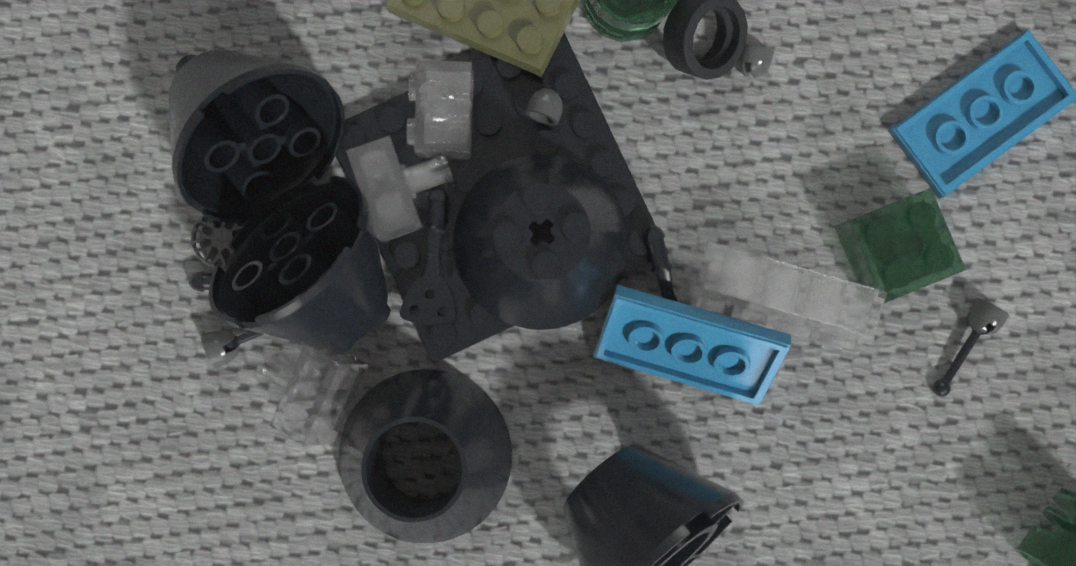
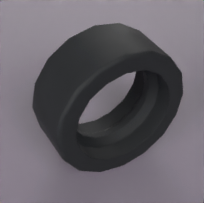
M678 0L669 12L663 29V48L667 60L674 69L705 80L721 77L733 68L740 59L745 47L748 29L745 11L737 0ZM710 10H713L717 21L716 37L707 54L697 61L693 50L694 33L703 16Z

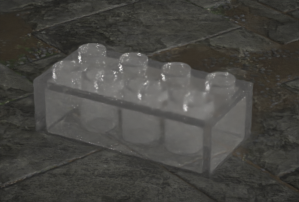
M706 241L693 248L680 297L690 300L689 305L719 314H722L723 310L732 312L731 318L760 326H766L767 322L774 324L773 330L790 334L792 338L798 339V337L810 339L811 335L816 336L814 341L816 345L839 351L843 349L854 352L856 345L873 346L887 292Z

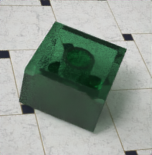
M932 188L911 194L834 226L867 305L887 303L966 270Z

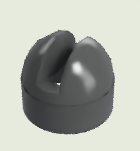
M745 44L741 57L737 61V67L744 76H749L751 71L753 78L760 77L768 71L774 51L761 46Z
M542 88L536 91L530 98L525 114L540 123L556 126L563 112V103L557 92L552 89Z

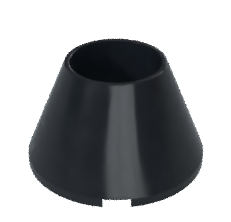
M418 369L402 372L383 380L371 388L350 413L345 423L339 446V467L342 482L348 497L357 511L366 521L381 532L396 539L413 543H438L451 540L478 526L490 515L502 498L507 487L512 465V446L509 430L504 417L493 400L471 381L456 374L436 369ZM412 421L424 422L445 432L454 442L460 455L462 475L459 484L450 492L430 499L412 497L399 490L389 479L383 463L384 444L388 434L395 425Z
M633 444L616 452L592 470L568 496L563 509L580 566H689L730 525L732 520L726 514L733 507L737 512L740 511L744 501L737 493L640 445Z

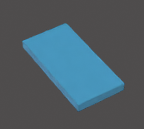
M1027 29L900 121L888 132L940 199L944 198L1076 100V91L1029 29Z
M617 285L601 328L593 357L760 405L791 347V335Z

